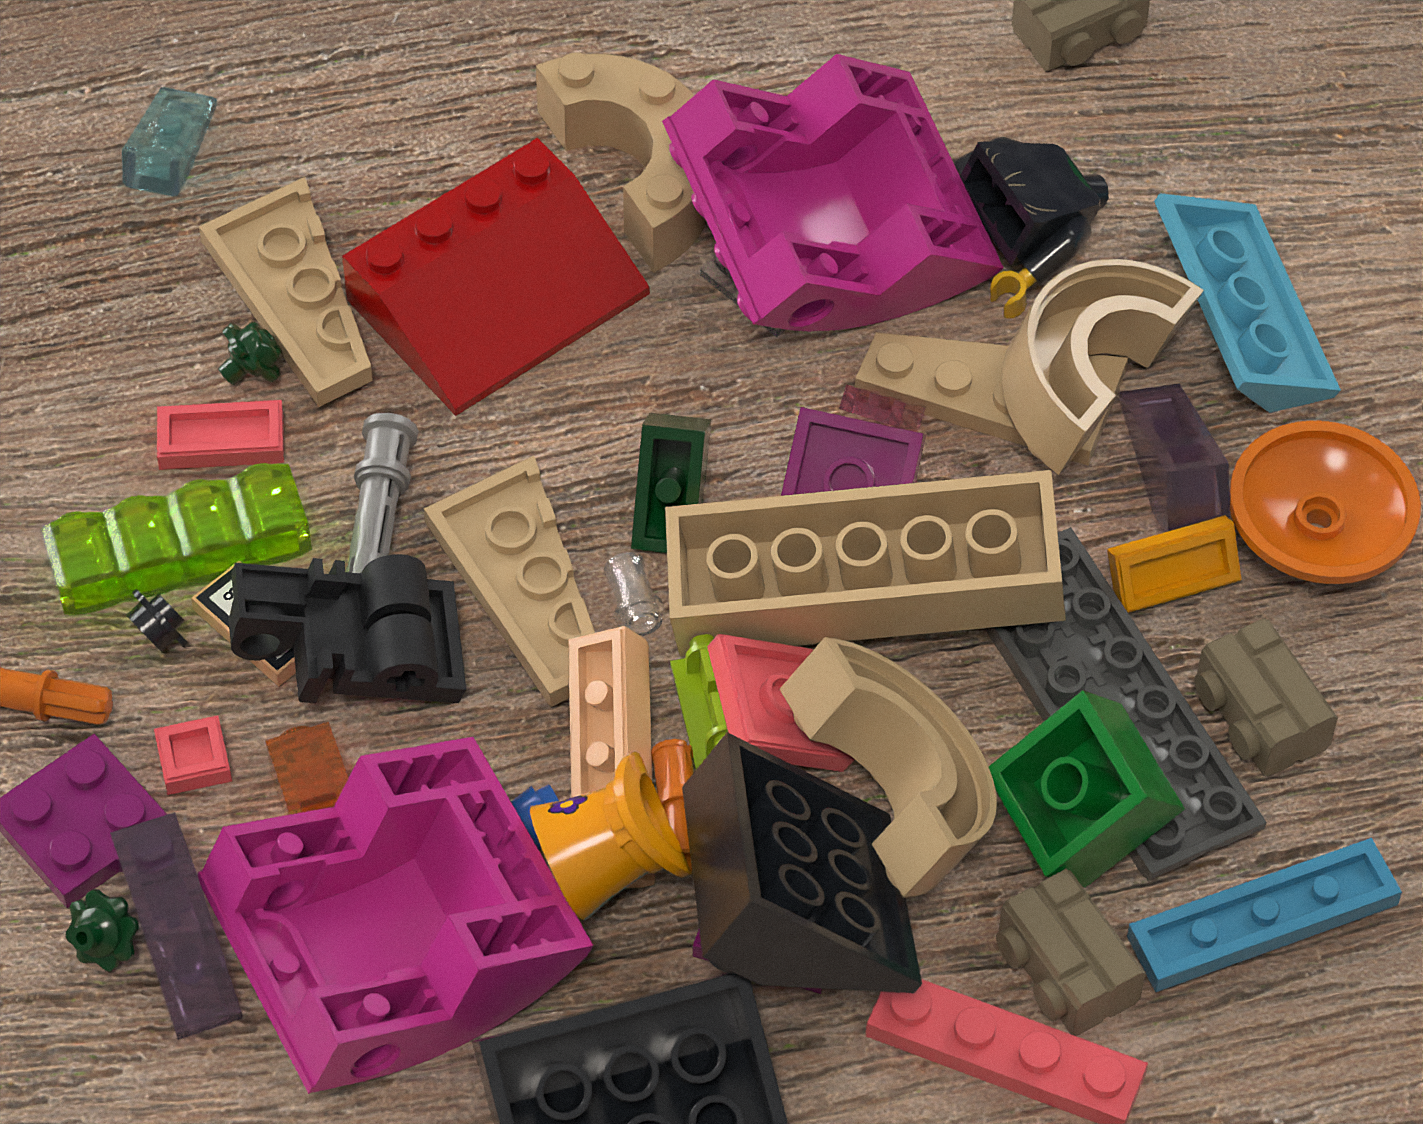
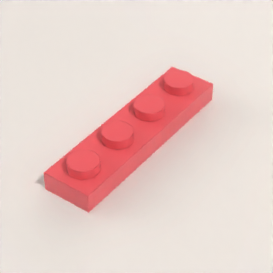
M921 979L922 985L915 993L880 992L866 1024V1037L1098 1124L1127 1123L1146 1076L1147 1062Z

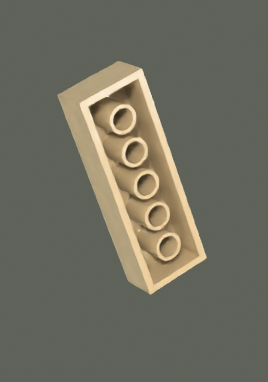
M1051 470L665 507L669 614L680 657L686 655L690 648V640L702 634H710L714 638L718 634L799 646L819 644L824 637L853 641L1066 621Z

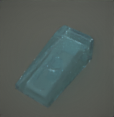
M161 87L122 149L123 184L132 189L173 197L177 196L189 176L217 107V98Z

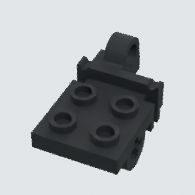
M403 554L382 556L368 563L362 573L346 572L345 561L335 560L329 574H324L323 559L318 558L312 559L308 569L245 563L234 564L231 571L233 603L229 615L231 650L240 658L260 661L275 658L288 649L294 648L299 702L316 704L328 679H332L334 694L448 703H459L466 691V681L454 581L427 579L426 567L418 558Z

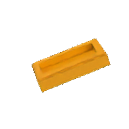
M1226 515L1107 549L1113 591L1128 613L1242 580L1234 522Z

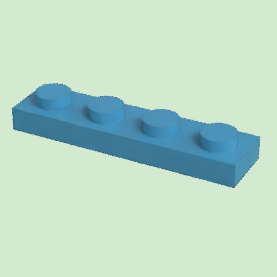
M1369 838L1130 923L1127 938L1156 993L1397 906L1402 891L1373 839Z

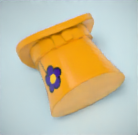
M632 752L620 760L614 780L609 781L606 788L566 800L530 807L531 820L551 871L571 909L583 921L590 918L612 897L648 872L655 874L666 869L680 878L692 874L644 761L638 752Z

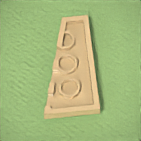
M305 177L199 226L201 242L262 328L269 331L274 337L277 345L282 349L281 355L318 407L373 381L371 364L351 307L347 304L341 278L335 261H332L319 215H316Z
M875 333L855 378L854 393L1027 447L1026 442L1017 431L1009 415L1002 390V368L1008 345ZM1089 355V360L1098 378L1116 396L1088 441L1071 461L1089 466L1125 377L1128 365L1127 357Z
M532 456L424 508L425 523L542 696L549 706L553 707L569 699L568 640L593 634L595 631L584 599L581 598L577 588L574 570L567 549L564 550L550 500L544 492L535 456Z

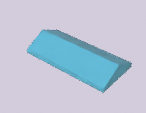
M1160 193L1154 200V203L1189 281L1204 290L1198 302L1237 390L1269 413L1335 398L1341 389L1256 204Z

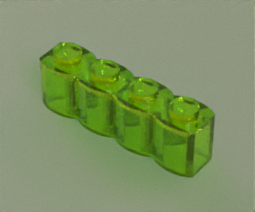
M255 464L229 480H193L167 496H131L105 512H69L41 528L64 615L87 614L109 608L126 598H136L132 594L135 589L147 598L156 596L158 593L161 595L170 592L188 582L212 581L238 561L245 564L273 565L292 560L312 550L309 523L289 464Z

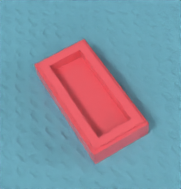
M282 400L158 406L157 460L159 470L284 463V413Z

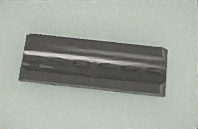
M1070 527L1058 532L1066 621L984 629L1043 721L1048 719L1082 690L1123 705L1185 808L1184 811L1128 854L1139 872L1144 877L1153 879L1189 863L1209 851L1227 846L1266 828V820L1073 529Z

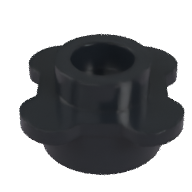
M137 589L132 592L140 602L126 616L161 652L175 639L183 647L189 644L176 630L185 620L159 593L149 602Z

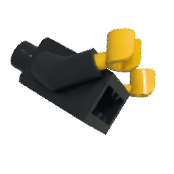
M996 137L990 141L978 142L974 150L953 162L990 237L1011 266L1022 264L1024 267L1019 273L1003 271L997 274L991 283V302L997 300L1004 293L1016 294L1004 305V317L1011 319L1020 316L1025 311L1027 289L1035 282L1042 286L1067 265L1088 241L1092 233L1091 223L1099 209L1107 204L1109 190L1105 179L1101 175H1082L1064 148L1056 144L1022 143L1007 137Z

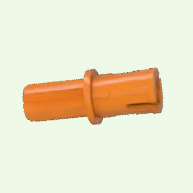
M0 667V707L34 713L35 718L43 722L48 721L52 716L95 725L105 724L112 712L114 702L112 701V691L105 686L61 679L54 670L47 669L40 675Z

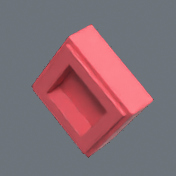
M218 715L154 729L167 795L232 782Z

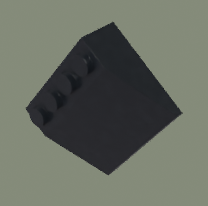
M727 732L682 787L703 958L709 960L714 967L724 973H736L759 985L915 993L922 985L906 897H903L899 889L890 882L886 874V867L872 845L891 824L890 814Z
M722 973L472 1041L493 1124H788L751 981L736 973Z

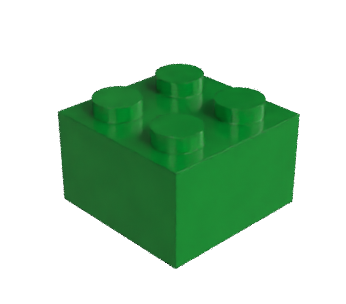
M1084 690L988 766L997 794L1044 875L1049 878L1065 869L1071 870L1084 888L1185 810L1123 705Z

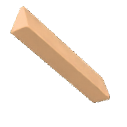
M626 626L569 639L571 798L606 788L608 782L614 780L620 760L632 752H638L641 755L652 780L648 642ZM648 872L627 888H642L654 885L655 874Z

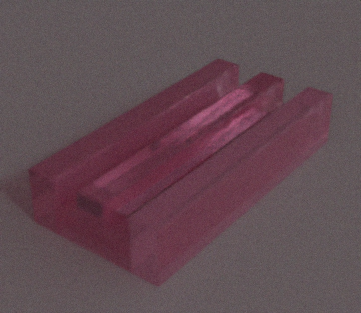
M846 385L839 409L898 428L919 430L926 406L902 401L903 399L891 395L879 394L878 391L869 388Z

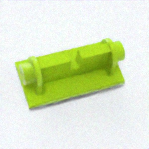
M702 634L692 638L689 642L690 648L686 652L685 658L670 661L689 745L693 749L695 770H697L728 732L707 648L714 639L710 634Z

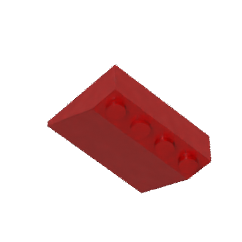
M538 137L342 255L347 301L455 416L650 294V286L575 174Z

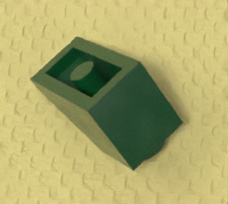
M649 413L641 430L631 549L667 553L665 507L702 504L712 419Z

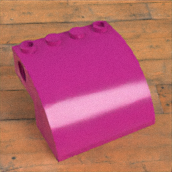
M835 54L787 96L713 79L675 113L667 116L662 121L671 141L669 145L670 154L674 161L684 170L693 190L691 196L692 203L709 225L716 241L714 245L715 254L720 263L729 270L739 292L737 295L738 306L742 313L752 321V324L807 332L837 331L868 326L902 317L938 304L973 288L1004 269L909 71Z
M474 737L362 755L356 762L334 807L223 826L202 871H199L196 876L308 1094L393 1074L429 1061L468 1043L505 1022L536 1001L567 976L588 956L593 947L591 940L566 901L556 879Z

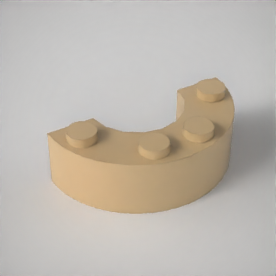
M570 53L561 58L536 65L538 113L566 151L584 146L613 147L631 154L646 167L641 175L623 186L624 233L653 273L671 264L692 246L707 223L706 219L698 213L692 203V187L684 170L674 161L670 154L669 145L671 141L662 123L667 116L675 113L694 94L670 73L643 61L624 56Z
M1102 259L1085 262L1064 270L1051 279L1036 297L1006 351L1002 368L1004 400L1009 415L1017 431L1026 442L1029 451L1059 475L1088 441L1116 396L1098 378L1089 360V355L1107 353L1123 356L1148 368L1177 334L1204 290L1191 281L1166 269L1147 263L1121 259Z
M824 637L782 685L780 691L793 711L796 724L806 733L809 740L830 744L853 757L870 772L874 780L886 792L894 811V820L872 845L886 867V874L890 882L899 889L903 897L925 894L934 889L992 826L996 816L997 798L990 769L977 743L959 718L919 679L898 664L868 648L852 642Z

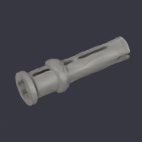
M376 413L364 420L362 435L366 440L364 458L356 464L354 480L360 490L346 572L362 573L368 563L379 557L389 555L397 501L409 488L411 474L406 468L409 449L416 444L419 432L416 424L404 416L393 413Z

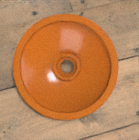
M1309 420L1293 422L1276 427L1256 438L1239 457L1229 486L1228 499L1232 520L1249 548L1262 560L1279 571L1315 583H1353L1369 579L1386 571L1399 561L1409 549L1417 531L1421 514V502L1417 484L1403 460L1389 446L1371 434L1349 425L1330 421ZM1311 523L1319 524L1324 528L1313 526Z

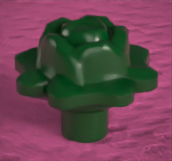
M230 322L222 330L229 341L227 347L230 357L218 367V370L229 383L236 385L247 374L255 377L262 376L263 379L272 383L281 375L280 369L275 363L282 354V349L277 345L276 340L269 331L263 328L260 329L259 324L256 322H251L243 329Z
M93 889L86 894L85 901L81 899L71 903L70 913L72 921L65 937L77 949L76 956L79 962L83 964L96 963L105 971H113L119 966V961H128L134 957L133 939L139 930V922L135 917L129 915L128 903L123 897L110 898L100 890Z

